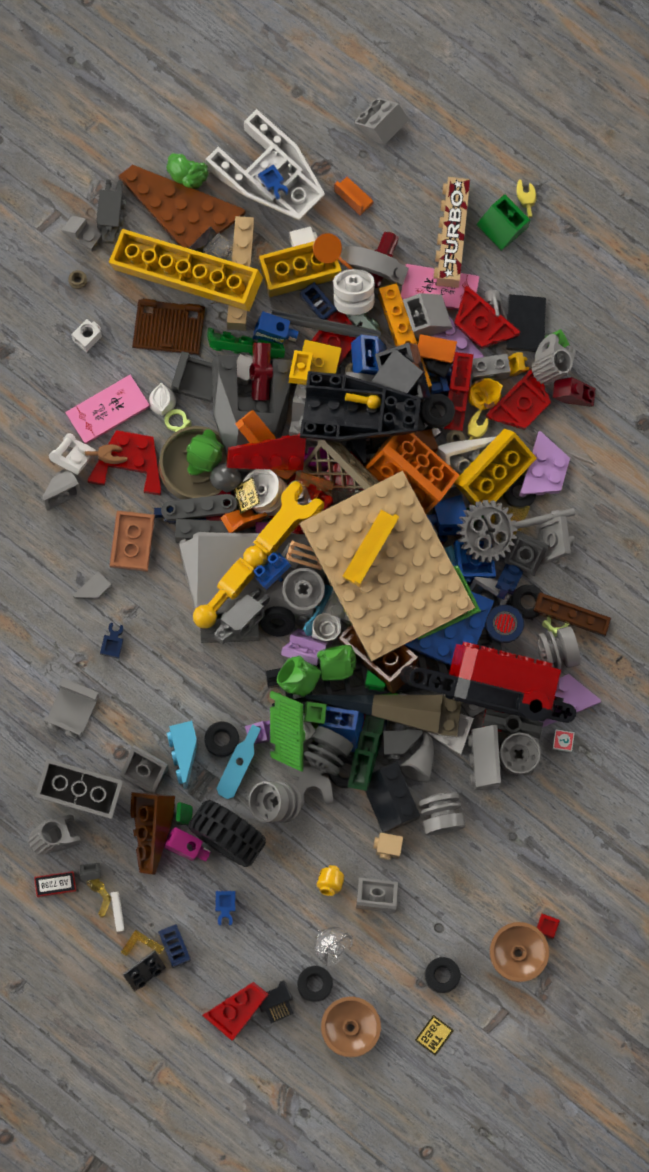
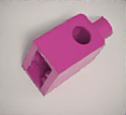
M176 827L170 831L164 845V849L191 861L197 857L206 862L211 852L202 847V840ZM187 844L192 845V851L187 849Z

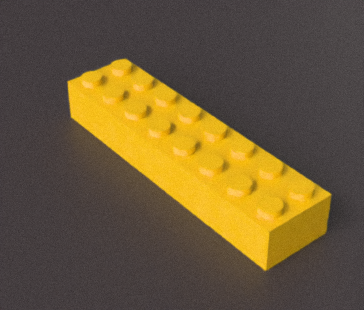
M125 229L121 230L109 260V264L115 271L249 312L263 279L258 269Z

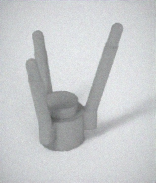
M498 290L487 291L483 300L495 309L497 317L500 316V308L502 316L507 320L500 292Z

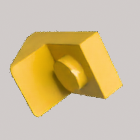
M294 350L289 383L306 385L308 371H311L313 353Z

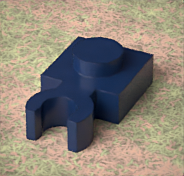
M110 623L108 627L110 636L104 635L100 655L119 659L123 639L118 637L123 633V625H120L118 631H113V623Z

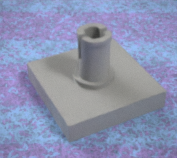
M559 516L536 526L538 540L549 545L541 563H549L571 554L570 547L574 545L575 538L568 534L567 518L565 516Z

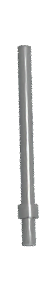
M571 508L563 511H551L550 514L517 521L512 526L513 528L521 529L545 523L559 516H575V510Z

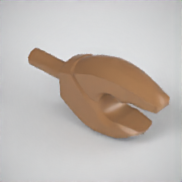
M113 444L103 445L98 448V451H85V456H98V460L108 464H119L128 460L127 457H114L111 455L112 452L123 450L121 447Z

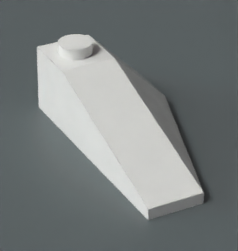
M496 437L442 444L438 446L439 449L436 454L460 476Z

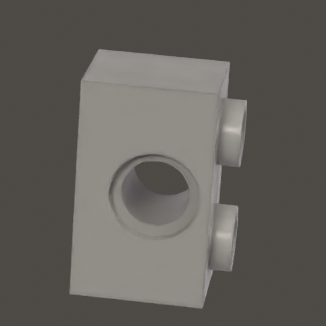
M502 354L473 359L471 370L472 384L482 378H491L493 380L509 379L511 371L508 355Z

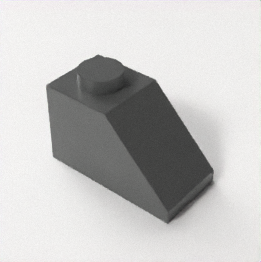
M422 730L383 731L384 758L388 757V760H399L422 737Z

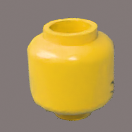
M330 865L329 867L322 868L316 883L319 891L326 896L338 894L344 882V874L337 866Z

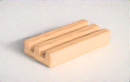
M291 541L285 559L322 570L316 556L294 550L296 546L314 552L311 546ZM293 553L315 560L317 564L292 557L291 555Z

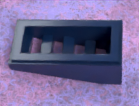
M315 282L299 293L301 299L319 319L326 320L337 311ZM315 292L316 295L309 299L308 297ZM319 297L321 298V299H320L318 302H316L315 304L312 303V302L315 301L317 298H319ZM323 302L325 303V305L322 306L320 309L316 308ZM329 307L330 310L322 315L321 312Z
M177 924L158 931L172 968L191 961ZM175 931V935L165 939V934ZM178 938L179 942L168 946L167 942ZM181 945L182 949L170 952V949ZM184 952L185 956L173 959V956Z

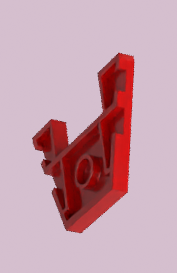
M116 430L108 444L117 445L123 450L112 452L111 455L114 457H127L128 460L119 464H108L98 460L88 477V483L105 486L109 467L147 474L144 493L161 496L154 437Z

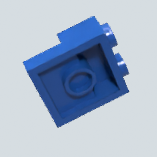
M455 540L453 543L455 554L453 566H459L468 585L472 584L475 577L493 579L496 577L493 559L491 562H486V560L479 562V559H472L473 554L466 555L468 549H461L464 542ZM479 541L481 548L484 546V541Z

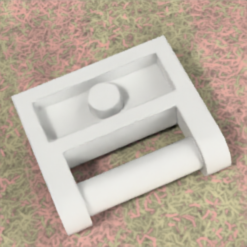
M68 433L63 438V442L59 447L49 454V459L78 475L93 457L85 456V451L96 450L76 440L73 434ZM68 447L73 448L66 458L62 456Z

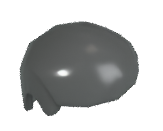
M222 463L212 470L210 481L217 490L221 489L225 492H230L239 485L242 476L237 468H227V463Z

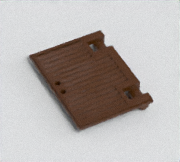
M139 299L132 348L181 353L183 351L199 355L205 307L199 304H177L159 302L154 299ZM144 306L153 307V313H145ZM189 311L198 312L197 318L188 317Z

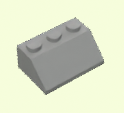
M497 725L472 729L471 735H468V747H472V754H469V765L473 766V773H470V783L474 785V790L498 789L501 784Z

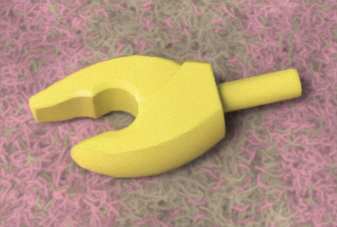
M519 180L516 189L517 197L522 206L527 208L528 218H531V207L536 202V191L530 183L529 192L525 193L522 180Z
M480 409L474 413L468 423L469 440L480 439L488 429V418L485 419L483 425H477L476 423L482 411Z

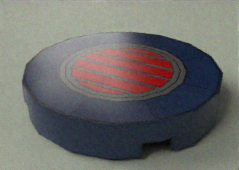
M499 605L489 612L485 627L493 640L499 643H510L520 637L524 629V619L517 608L511 605Z

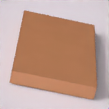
M117 511L110 568L148 572L155 515Z

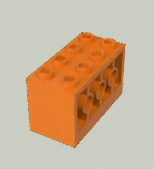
M413 433L390 436L365 466L379 482L403 471L425 514L441 501L459 477L455 470Z

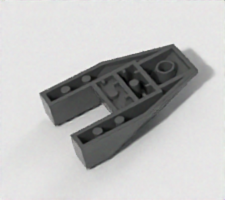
M218 355L212 361L213 417L226 455L228 454V447L250 443L235 423L251 410L256 412L276 439L281 438L288 413L291 383H289L291 360L272 359L270 361L273 367V376L269 382V400H252V398L238 397L237 356ZM237 468L240 473H250L255 470Z

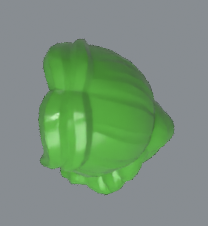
M172 153L168 157L167 172L177 183L191 189H197L207 180L209 173L208 166L205 163L189 161L183 154Z

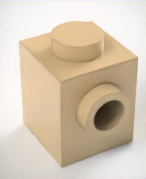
M380 833L379 838L375 837L373 849H377L376 855H380V858L385 860H391V857L399 859L403 837Z

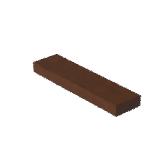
M541 592L538 593L533 609L536 613L603 637L606 636L611 621L610 617Z

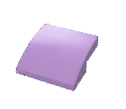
M297 629L290 635V642L282 648L281 655L289 658L299 655L306 662L317 666L320 663L317 653L322 649L330 648L333 640L321 641L312 638V635L307 636L304 630Z

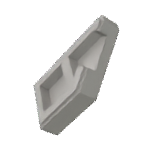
M98 571L73 597L75 599H99L112 587V584Z

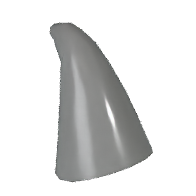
M423 731L422 745L400 766L403 775L420 782L429 781L434 757L433 740L426 731Z

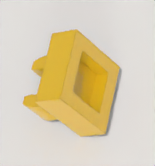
M516 352L508 357L511 371L510 376L515 377L529 370V367H525L524 362L528 359L523 357V352Z

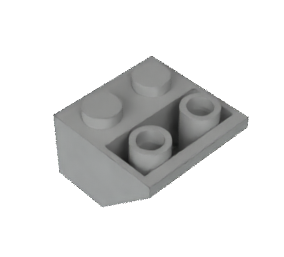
M377 98L358 116L354 124L374 142L385 145L409 121V118L399 103Z
M420 293L403 299L417 341H419L420 334L433 336L453 328L442 295Z

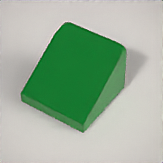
M368 670L365 688L384 691L385 683Z
M182 802L177 803V825H189L193 813L191 805Z

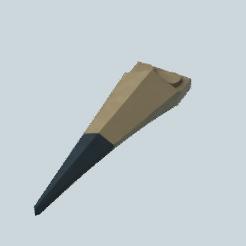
M443 695L305 696L310 700L359 711L363 714L432 734L457 737L461 702L445 698Z

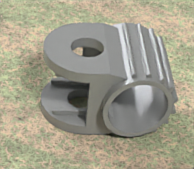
M555 334L548 335L540 343L535 354V362L532 364L534 377L541 384L544 383L545 385L560 379L571 371L576 353L575 348L572 346L564 348L558 344L559 337Z
M73 815L57 817L54 820H44L30 832L31 835L28 836L29 848H32L33 852H36L37 855L41 854L44 856L45 854L62 851L81 843V838L78 835L70 837L67 824L74 820ZM60 828L61 830L60 840H58L55 829ZM42 833L49 838L50 842L43 838Z

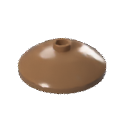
M514 922L503 926L494 935L490 944V959L495 970L505 979L514 982H526L536 978L546 967L549 959V946L543 933L535 926L524 922ZM516 950L521 951V957L515 956Z
M343 997L336 1000L326 1009L321 1021V1033L326 1045L333 1052L344 1057H358L369 1052L377 1043L381 1032V1022L377 1011L369 1002L358 997ZM349 1024H352L354 1026V1030L352 1032H349L347 1030V1026Z

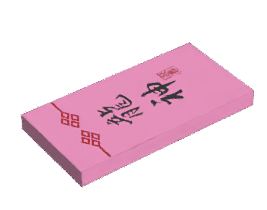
M406 264V267L409 269L402 285V300L420 293L440 294L443 297L446 309L459 310L466 286L477 293L479 276L461 273L459 288L436 286L437 279L433 278L434 268Z
M128 375L65 413L84 444H88L148 409L150 405L132 376Z

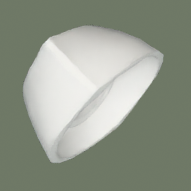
M160 383L151 392L148 399L150 409L161 416L173 410L177 401L174 392L163 383Z
M330 613L319 614L313 621L312 638L321 641L335 639L341 631L340 618Z

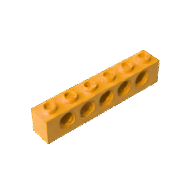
M397 283L379 288L378 298L395 347L406 343L417 344ZM421 358L429 392L431 393L432 384L427 373L423 358Z

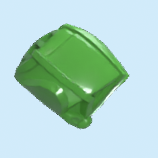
M207 429L202 435H196L192 438L191 443L188 444L186 460L189 462L187 469L190 475L197 476L204 471L211 472L222 461L223 445L217 441L216 434L212 430Z
M351 645L322 649L317 653V657L320 660L322 680H343L353 675L356 666V655Z
M298 655L289 658L278 673L277 683L287 693L306 696L316 686L321 671L317 669L318 667L306 662Z

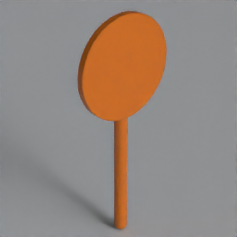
M325 233L317 237L313 244V253L318 261L332 263L338 259L348 269H354L340 257L342 244L337 236Z

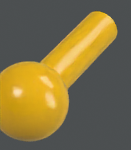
M350 393L345 395V401L367 404L371 409H377L381 405V398L376 395L368 397Z

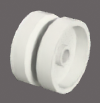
M348 269L335 276L333 280L334 306L338 311L348 315H360L373 308L375 303L374 278L370 273L360 269Z
M255 469L243 480L244 482L251 477L254 478L260 504L252 507V509L258 514L266 512L268 516H274L282 507L281 495L288 485L270 469ZM241 491L242 499H243V501L246 503L245 498H244V496H243V494H242V491Z

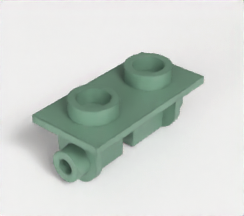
M368 312L347 316L355 326L362 322L363 325L361 327L382 332L378 321L374 318L370 319L367 315Z

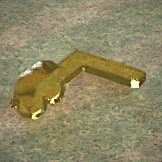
M100 879L86 880L90 890L99 892L104 899L98 913L102 918L106 914L112 897L105 890V885Z
M135 930L121 953L127 956L137 940L153 951L155 950L158 954L163 952L164 947Z

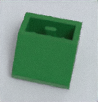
M504 194L491 205L476 226L502 251L529 228L530 219Z

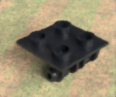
M154 950L123 973V976L135 992L137 989L143 988L153 977L160 975L166 966Z

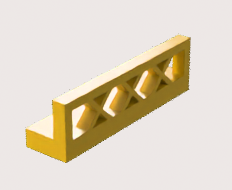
M381 509L342 578L358 587L360 586L398 521L399 516L396 514L392 516Z

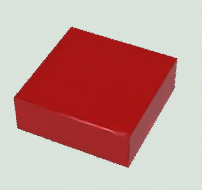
M541 913L536 928L545 937L554 939L560 920Z

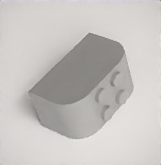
M46 759L35 797L112 819L123 781Z

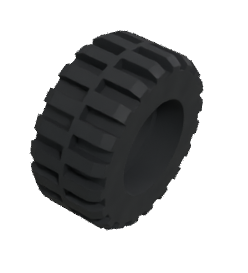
M212 800L204 801L189 822V829L193 834L223 856L243 867L251 866L266 844V838L255 827L226 807Z

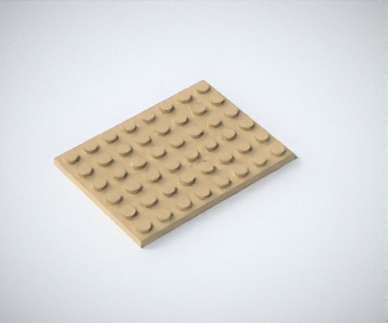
M403 471L299 523L371 662L475 608ZM381 509L392 516L396 514L399 516V519L360 586L358 587L342 578Z

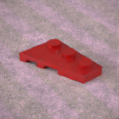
M252 982L202 1016L233 1041L269 994L255 982Z

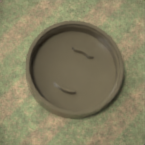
M190 426L180 429L172 434L163 445L159 458L160 478L168 491L181 500L215 496L222 491L221 489L217 490L210 481L211 472L204 471L195 476L190 475L187 469L189 462L186 460L188 444L191 443L193 437L202 435L205 430L210 428ZM210 429L216 434L217 441L223 445L220 434ZM224 446L222 448V461L219 464L227 463Z

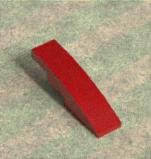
M455 352L448 398L454 404L455 414L451 423L444 427V430L463 431L474 354Z

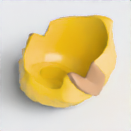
M482 378L475 381L469 387L468 402L480 410L491 409L499 402L503 385L491 378Z

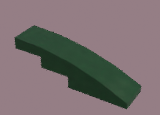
M366 714L363 731L360 732L358 747L354 753L348 788L367 791L377 759L385 719Z

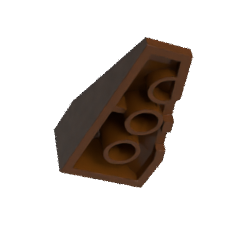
M352 625L337 637L343 645L352 646L356 658L367 670L385 683V687L393 694L405 684L400 677L402 668L407 665L415 666L419 659L403 645L371 662Z
M131 792L130 814L131 818H134L136 829L133 830V834L137 836L138 841L136 854L139 873L156 874L174 816L175 796Z

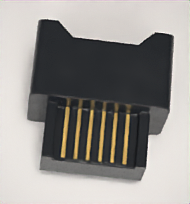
M283 980L277 988L267 992L269 995L259 1007L261 1013L266 1011L271 1024L294 1014L289 1003L292 1000V996L285 980Z

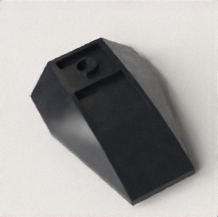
M308 371L300 438L348 441L417 433L421 398L349 375ZM346 393L367 397L376 395L381 398V405L377 409H371L367 404L345 401Z

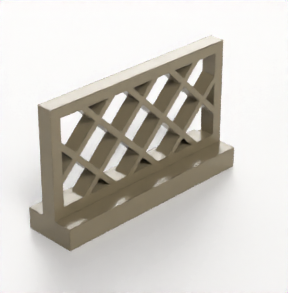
M318 440V445L304 462L303 471L328 496L333 497L336 504L348 499L347 488H354L356 495L359 493V488L365 490L379 483L339 441ZM321 448L327 452V458H320ZM311 462H316L317 472H313L308 467ZM321 462H328L329 472H322ZM333 462H337L340 465L341 472H334ZM322 475H329L330 485H326L323 482ZM334 475H341L342 485H335ZM346 475H350L353 478L354 485H347ZM336 488L343 489V498H339L336 495Z

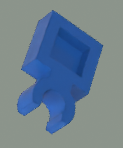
M274 165L258 174L268 191L274 190V196L277 200L280 199L279 191H284L286 195L288 194V188L281 184L284 182V178Z
M216 891L215 912H221V915L218 917L219 926H221L223 918H228L229 926H232L233 919L229 913L235 912V891Z

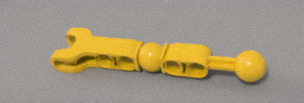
M293 481L281 495V509L253 542L254 545L245 550L243 559L240 557L217 584L218 593L207 605H200L195 608L193 612L195 625L203 629L213 626L217 620L216 612L228 598L231 600L235 599L255 575L254 570L258 566H265L267 556L278 550L300 522L322 512L324 502L316 498L307 505H299L298 498L303 488L301 483Z

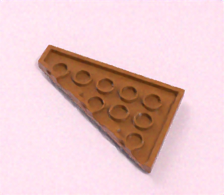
M133 164L118 176L175 242L185 248H189L209 227H212L220 235L235 223V216L242 217L246 214V211L241 207L198 190L185 187L173 180Z

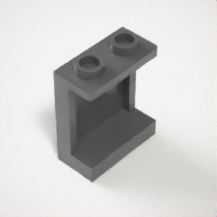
M182 351L172 381V391L213 403L212 363L189 357V353Z

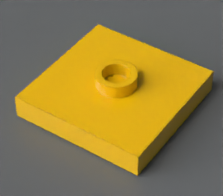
M305 340L302 351L313 353L311 372L336 374L342 348Z

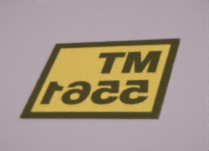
M253 477L243 481L234 489L240 514L260 504Z
M433 1015L415 1041L436 1056L454 1030Z

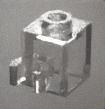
M220 233L204 248L205 254L226 259L233 252V244Z

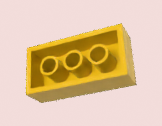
M313 241L259 256V266L270 298L304 289L313 282L318 285L333 281L335 276L341 272L338 259L332 263L318 261L313 253V244L315 242Z
M504 428L462 472L454 484L474 506H476L477 501H481V503L483 500L496 502L537 458L515 432Z

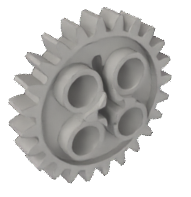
M483 500L482 503L477 501L476 506L469 505L470 511L464 510L466 517H459L463 523L457 524L461 531L456 533L462 535L458 542H464L461 549H468L466 555L473 554L472 559H479V562H484L485 560L486 562H491L492 559L499 561V557H505L504 552H511L508 546L515 545L511 540L517 538L516 535H513V532L518 529L512 526L516 521L510 520L513 513L506 514L509 508H502V503L496 504L495 501L488 502V500ZM492 514L495 516V522L493 524L490 520ZM475 521L478 522V528L476 530L473 527ZM497 533L501 535L499 542L496 540ZM480 539L484 541L482 548L479 546Z

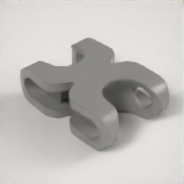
M288 766L289 775L292 779L298 780L294 785L300 792L301 808L304 806V794L311 789L318 790L321 793L325 804L332 803L331 781L327 777H323L326 774L325 772L313 766L303 767V772Z

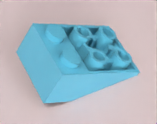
M192 721L169 726L170 732H167L169 746L174 747L175 750L171 751L174 766L178 765L179 767L176 770L179 785L183 784L184 789H187L197 750V739Z

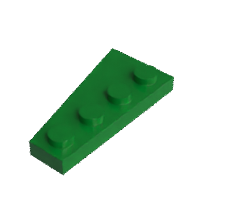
M208 327V342L213 350H231V352L236 354L245 352L253 356V343H271L270 358H284L285 348L283 344L258 339L255 342L254 339L245 335L237 338L231 335V332L215 333L214 328Z

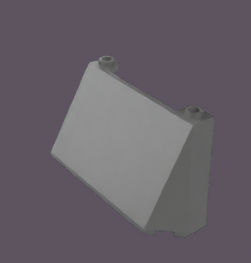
M198 532L193 535L192 539H183L179 542L180 557L194 610L200 605H207L219 591L217 584L240 557L243 559L245 550L254 545L253 542L260 533ZM290 534L275 553L282 554L288 543L291 544V541L308 546L310 544L305 534ZM297 547L307 554L316 556L312 551ZM302 557L301 559L317 564V561L306 557ZM298 564L295 568H310L316 571L322 578L323 583H325L326 574L323 569L318 570L302 564ZM290 567L281 577L285 579L286 575L294 570V568ZM251 580L235 599L231 600L228 598L217 610L216 614H223L225 611H229L237 599L242 598L246 593L249 595L259 587ZM278 580L265 593L261 590L260 596L256 599L257 602L264 595L270 597V601L264 607V611L273 606L285 607L294 614L295 621L299 624H305L316 612V608L297 610L291 607L285 601L282 593L283 581L280 582ZM301 585L299 590L301 592H306L307 587Z

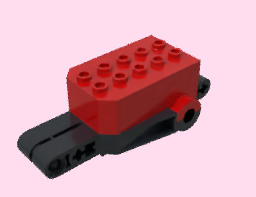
M463 641L462 645L456 644L449 674L413 665L405 666L400 672L401 680L408 685L442 693L445 695V698L454 699V701L517 715L532 721L544 722L546 719L570 723L576 717L575 707L563 702L564 698L555 696L561 669L552 667L553 663L536 659L534 663L535 659L521 655H518L516 658V654L499 651V654H497L498 650L481 646L480 650V645ZM436 679L440 680L439 684L433 683L432 680ZM555 708L560 709L561 712H555Z

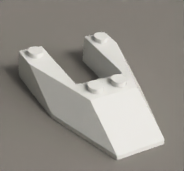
M256 109L244 121V131L266 151L244 170L223 150L217 147L205 159L208 170L220 181L245 197L300 220L325 196V193L297 144ZM272 165L277 168L284 178V182L281 184L288 188L287 195L284 191L278 192L280 195L279 200L275 198L274 190L268 191L258 177L260 172Z

